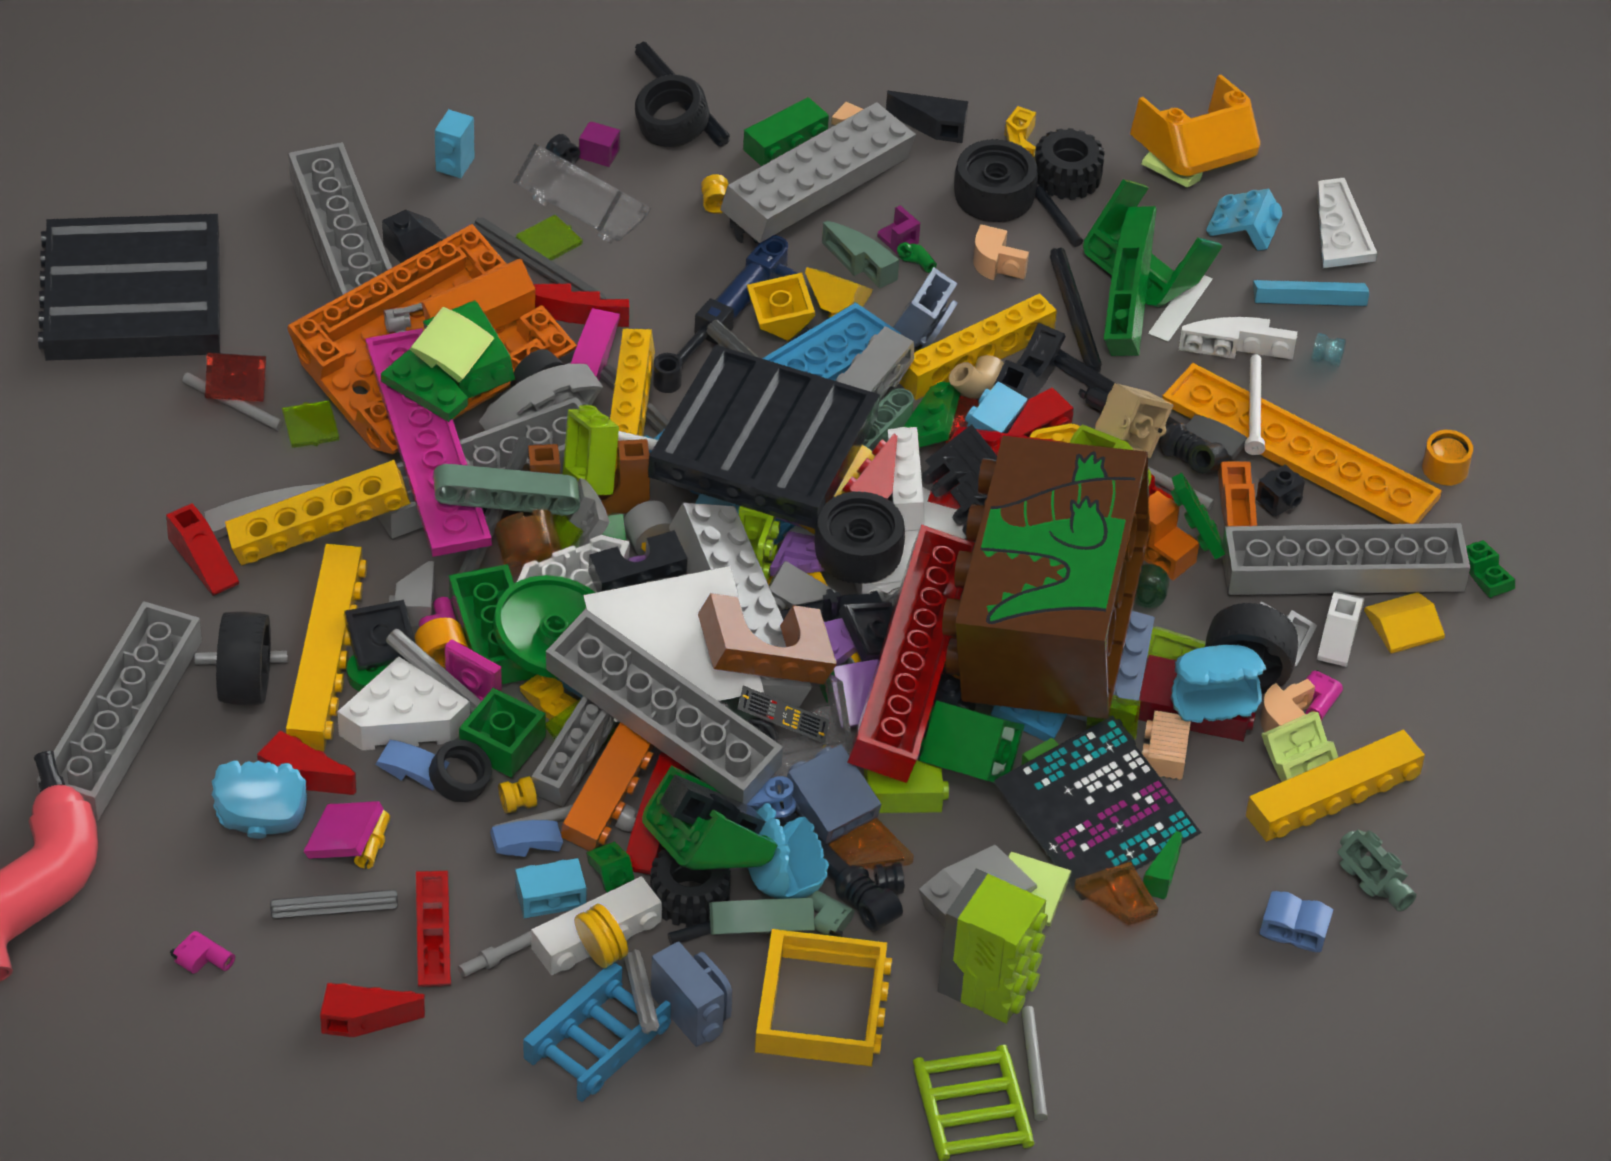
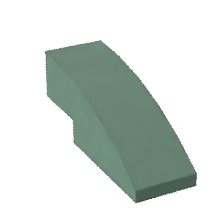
M828 220L823 222L822 243L853 276L864 272L878 288L898 280L899 259L888 249L854 229Z
M813 898L709 903L711 935L770 934L772 929L795 932L815 930Z

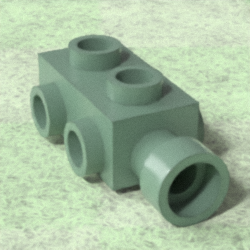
M1357 829L1355 832L1350 831L1345 834L1340 841L1342 847L1337 852L1342 857L1340 862L1342 868L1351 875L1356 873L1362 879L1359 886L1372 897L1374 895L1384 898L1389 897L1388 901L1397 911L1407 909L1415 901L1417 895L1408 884H1402L1408 875L1400 867L1402 865L1401 860L1393 853L1386 852L1380 846L1383 841L1370 830L1364 832ZM1368 851L1371 853V857L1366 856Z

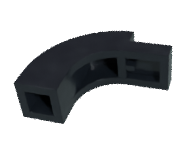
M1038 323L1021 358L1017 363L1009 360L1005 361L994 386L999 381L1026 397L1028 402L1030 398L1039 393L1055 367L1054 360L1066 338L1065 334Z

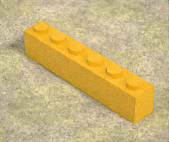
M1403 729L1249 796L1246 817L1266 842L1276 837H1284L1290 831L1301 826H1309L1317 819L1326 815H1334L1342 808L1354 803H1361L1368 797L1379 792H1386L1406 780H1414L1421 774L1425 754Z

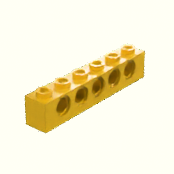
M1040 293L914 352V360L899 383L904 389L912 393L915 400H918L925 396L931 386L943 381L949 382V375L958 364L969 362L975 367L977 359L981 356H995L1001 360L1026 348L1038 323L1055 329L1057 310Z
M623 329L610 420L619 426V431L639 436L644 434L655 355L652 329ZM617 444V456H616V467H615V471H616V469H617V464H618V444Z
M395 460L225 521L232 550L242 566L256 562L269 555L283 552L299 544L311 542L318 537L340 531L359 522L368 521L389 511L398 510L411 503L403 476Z

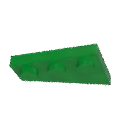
M411 350L406 351L381 373L382 383L448 422L468 406V397L437 364L431 368Z
M943 381L931 386L903 426L907 428L917 427L919 447L949 440L961 394L950 382Z
M1181 472L1172 477L1174 489L1171 490L1172 497L1178 507L1181 505L1185 507L1187 511L1184 513L1185 519L1191 529L1197 528L1200 535L1197 538L1205 552L1210 550L1214 559L1225 555L1217 524L1214 520L1210 519L1205 506L1200 504L1194 489L1184 474Z

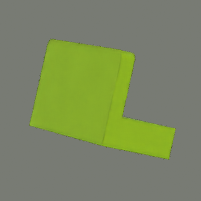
M1155 626L1152 629L1147 658L1149 655L1177 660V658L1190 651L1204 648L1205 641Z

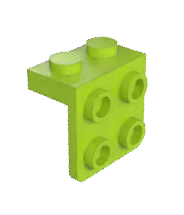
M740 506V520L764 576L768 581L772 564L770 562H773L778 552V545L774 544V539L778 538L780 522L776 521L775 516Z

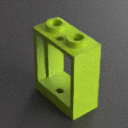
M580 405L579 409H568L562 475L573 476L577 481L580 478L585 479L597 495H611L614 490L619 426L611 421L608 416L598 411L595 406Z

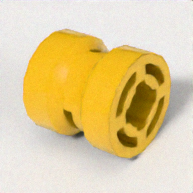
M719 174L709 175L701 182L703 206L710 213L723 212L720 208L729 185L727 178Z
M530 776L522 777L515 783L506 781L498 784L501 805L506 814L516 812L519 807L524 806L528 809L537 806L536 790Z

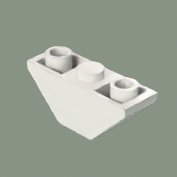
M1338 591L1333 593L1317 660L1347 667L1365 600L1364 597Z

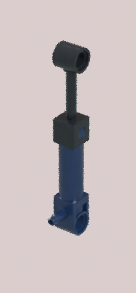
M773 235L759 243L746 258L745 268L716 300L710 298L695 314V335L677 354L662 353L655 357L653 362V386L656 390L662 393L676 392L681 387L682 365L705 340L716 345L719 344L707 333V326L714 320H719L730 331L733 329V320L751 301L747 290L748 284L797 274L793 269L787 267L788 242L786 239Z

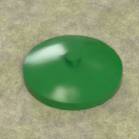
M551 575L529 577L514 583L501 595L493 617V630L499 646L513 662L525 670L540 676L559 679L546 669V650L587 609L584 595L596 592L577 581Z

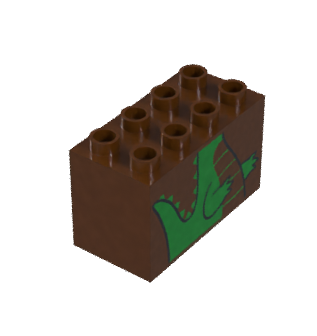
M1002 436L997 460L983 458L981 462L978 492L979 495H987L984 505L971 504L968 513L967 541H974L976 543L973 546L972 552L959 551L956 560L955 587L963 588L964 590L961 593L960 599L947 598L944 607L942 633L945 636L956 637H951L948 644L946 674L960 676L961 699L965 702L1109 719L1150 534L1148 452Z

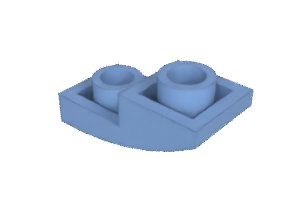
M390 739L375 765L400 780H403L405 775L430 790L433 791L435 789L429 777V767L435 754L411 744ZM445 760L444 766L446 769L449 765V762Z
M517 821L492 827L490 831L496 853L507 856L526 857L529 848L560 851L563 844L557 821Z

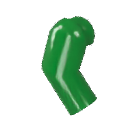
M903 242L897 247L899 258L903 261L917 263L927 273H930L933 268L936 269L937 263L921 245Z

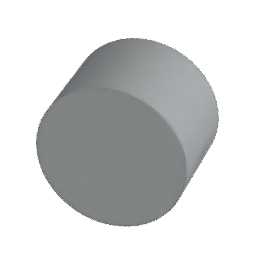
M646 501L638 504L624 518L625 532L639 556L645 555L641 545L646 542V538L670 532L668 527L673 518L665 504L660 501Z

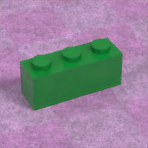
M807 97L744 129L743 150L760 166H763L828 130L829 115Z

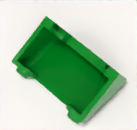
M671 765L646 805L642 822L678 864L690 870L762 867L772 860L778 844L772 838L766 835H759L727 819L723 814L712 810L710 813L712 819L704 820L698 817L693 825L674 818L660 803V800L675 774L713 791L720 792L708 783Z

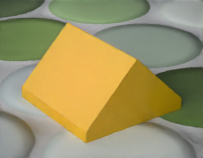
M802 272L747 285L759 328L788 341L815 317V310Z

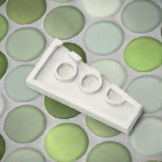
M1345 178L1318 181L1317 200L1323 268L1375 262L1377 251Z

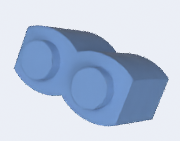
M1272 891L1259 934L1272 941L1291 943L1301 949L1321 952L1333 909L1320 901H1302L1289 892Z

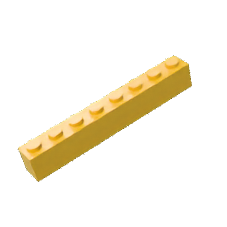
M326 544L286 725V734L295 736L309 747L322 752L325 751L326 741L333 738L334 721H331L332 716H337L339 698L336 697V694L343 690L344 675L341 674V670L346 669L349 652L345 651L346 646H351L344 619V611L358 608V605H355L356 600H361L363 583L360 582V579L366 578L367 560L362 559V547Z

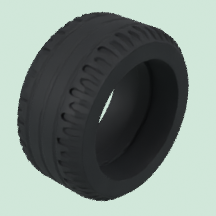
M673 74L656 78L642 88L635 101V115L641 132L650 142L664 147H675L691 142L704 131L709 120V107L703 89L695 80L684 75ZM672 102L691 104L690 108L679 117L668 120L653 117L666 104Z

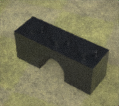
M675 530L646 538V559L643 561L632 562L625 559L618 546L589 554L588 573L597 593L648 583L659 578L687 575L688 558Z
M676 774L660 800V803L674 818L691 825L695 823L698 817L704 820L712 819L710 816L712 810L723 814L727 819L757 834L761 832L766 823L753 807Z

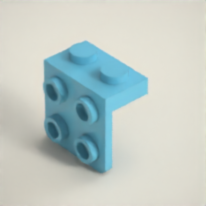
M1269 188L1251 190L1235 195L1228 194L1219 200L1206 231L1209 236L1246 230L1257 251L1266 250L1282 217V208L1276 202Z

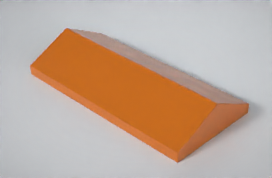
M517 259L423 300L421 304L425 320L436 316L442 307L452 310L476 300L492 327L497 329L535 309L536 289L523 261Z

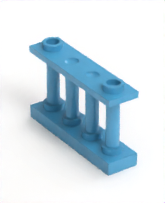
M615 962L601 970L523 1039L524 1059L532 1065L536 1064L542 1057H549L577 1079V1099L581 1102L590 1094L594 1095L599 1092L609 1077L657 1034H663L671 1024V1003L667 1000L655 1009L659 1028L657 1031H651L649 1034L642 1032L640 1024L631 1030L600 1007L609 998H616L637 1014L633 995L622 987V967ZM593 1017L622 1040L609 1050L578 1026L586 1018ZM571 1037L599 1058V1060L587 1070L557 1048L556 1045L564 1038Z

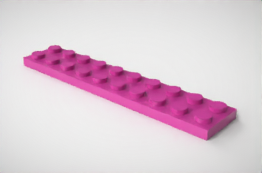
M423 329L365 338L369 359L432 557L492 546V537L481 507L448 505L438 502L435 498L433 478L435 468L442 464L467 465L453 419L450 422L444 420L381 382V373L411 348L422 334Z

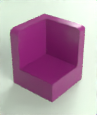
M592 121L588 122L579 137V158L610 167L620 151V129Z
M899 205L895 207L894 223L879 230L877 237L898 255L897 247L903 242L909 244L919 243L921 223Z

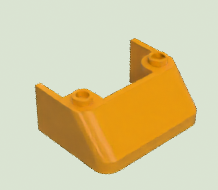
M1222 74L1217 76L1208 114L1190 118L1179 108L1159 111L1147 99L1140 97L1130 135L1168 168L1182 176L1195 175L1255 157L1260 147V139L1250 98Z

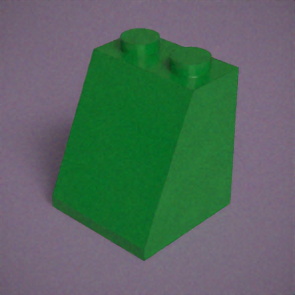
M474 300L452 309V311L474 322L494 337L490 345L460 382L451 377L468 399L515 380L511 356L478 302ZM434 317L423 321L424 329H426Z
M936 701L929 715L927 735L923 737L919 750L921 754L919 761L994 782V780L1012 771L1025 724Z

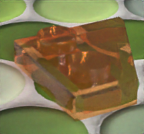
M878 818L852 830L829 844L850 866H863L874 870V864L885 866L886 863L903 861V865L906 866L912 864L914 860V855Z
M1131 861L1075 880V889L1127 925L1156 917L1158 914L1156 903Z

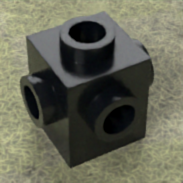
M1283 465L1275 471H1269L1263 478L1259 479L1256 500L1276 517L1290 508L1297 507L1301 503L1305 481L1298 473L1293 472L1287 465Z

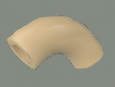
M989 355L979 357L975 367L969 362H963L951 371L949 382L965 397L980 399L986 389L991 391L994 387V383L1004 363L999 358Z

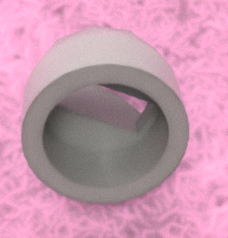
M626 804L615 827L623 831L632 832L638 810Z

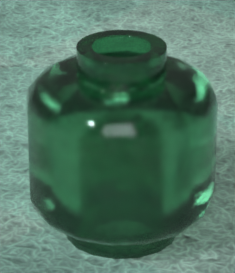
M1154 564L1142 566L1135 604L1143 608H1155L1165 601L1170 580L1163 568Z

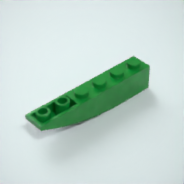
M1156 206L1128 207L1113 267L1104 341L1111 356H1139L1157 211Z

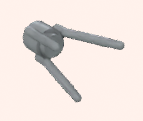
M422 304L384 310L387 333L404 332L406 327H411L409 313L422 310Z

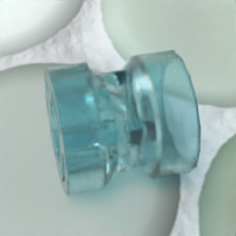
M1318 333L1311 360L1318 362L1325 360L1329 361L1331 365L1339 367L1343 358L1346 339H1330L1326 334Z

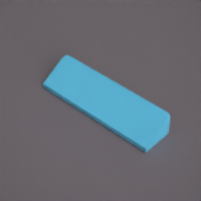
M1253 280L1255 303L1367 306L1369 289L1365 283Z

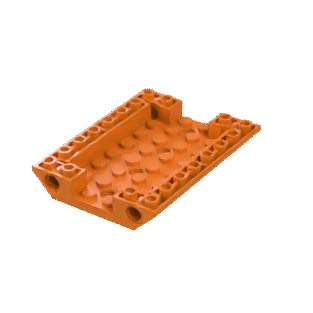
M473 224L305 315L287 327L301 365L371 449L389 454L399 451L369 359L365 338L395 333H387L384 310L405 308L419 304L423 300L507 264ZM543 305L515 321L494 329L511 356L513 372L526 356L539 349H547L559 359L577 347ZM423 309L409 313L411 327H406L405 330L410 331L422 328L424 331L423 321L425 316ZM511 381L469 398L468 406L453 419L511 387ZM362 386L367 389L368 393L363 395L357 394L353 391V388Z

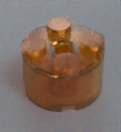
M544 509L532 510L534 516L524 517L523 512L508 516L496 524V528H494L504 565L508 564L509 567L521 566V569H523L526 563L534 560L539 563L545 559L552 558V553L561 550L560 540L551 511Z

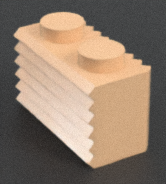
M1155 711L1153 721L1147 720L1144 738L1150 739V744H1143L1142 754L1159 777L1165 776L1166 778L1171 777L1172 779L1177 778L1181 780L1183 778L1191 721H1184L1179 714Z

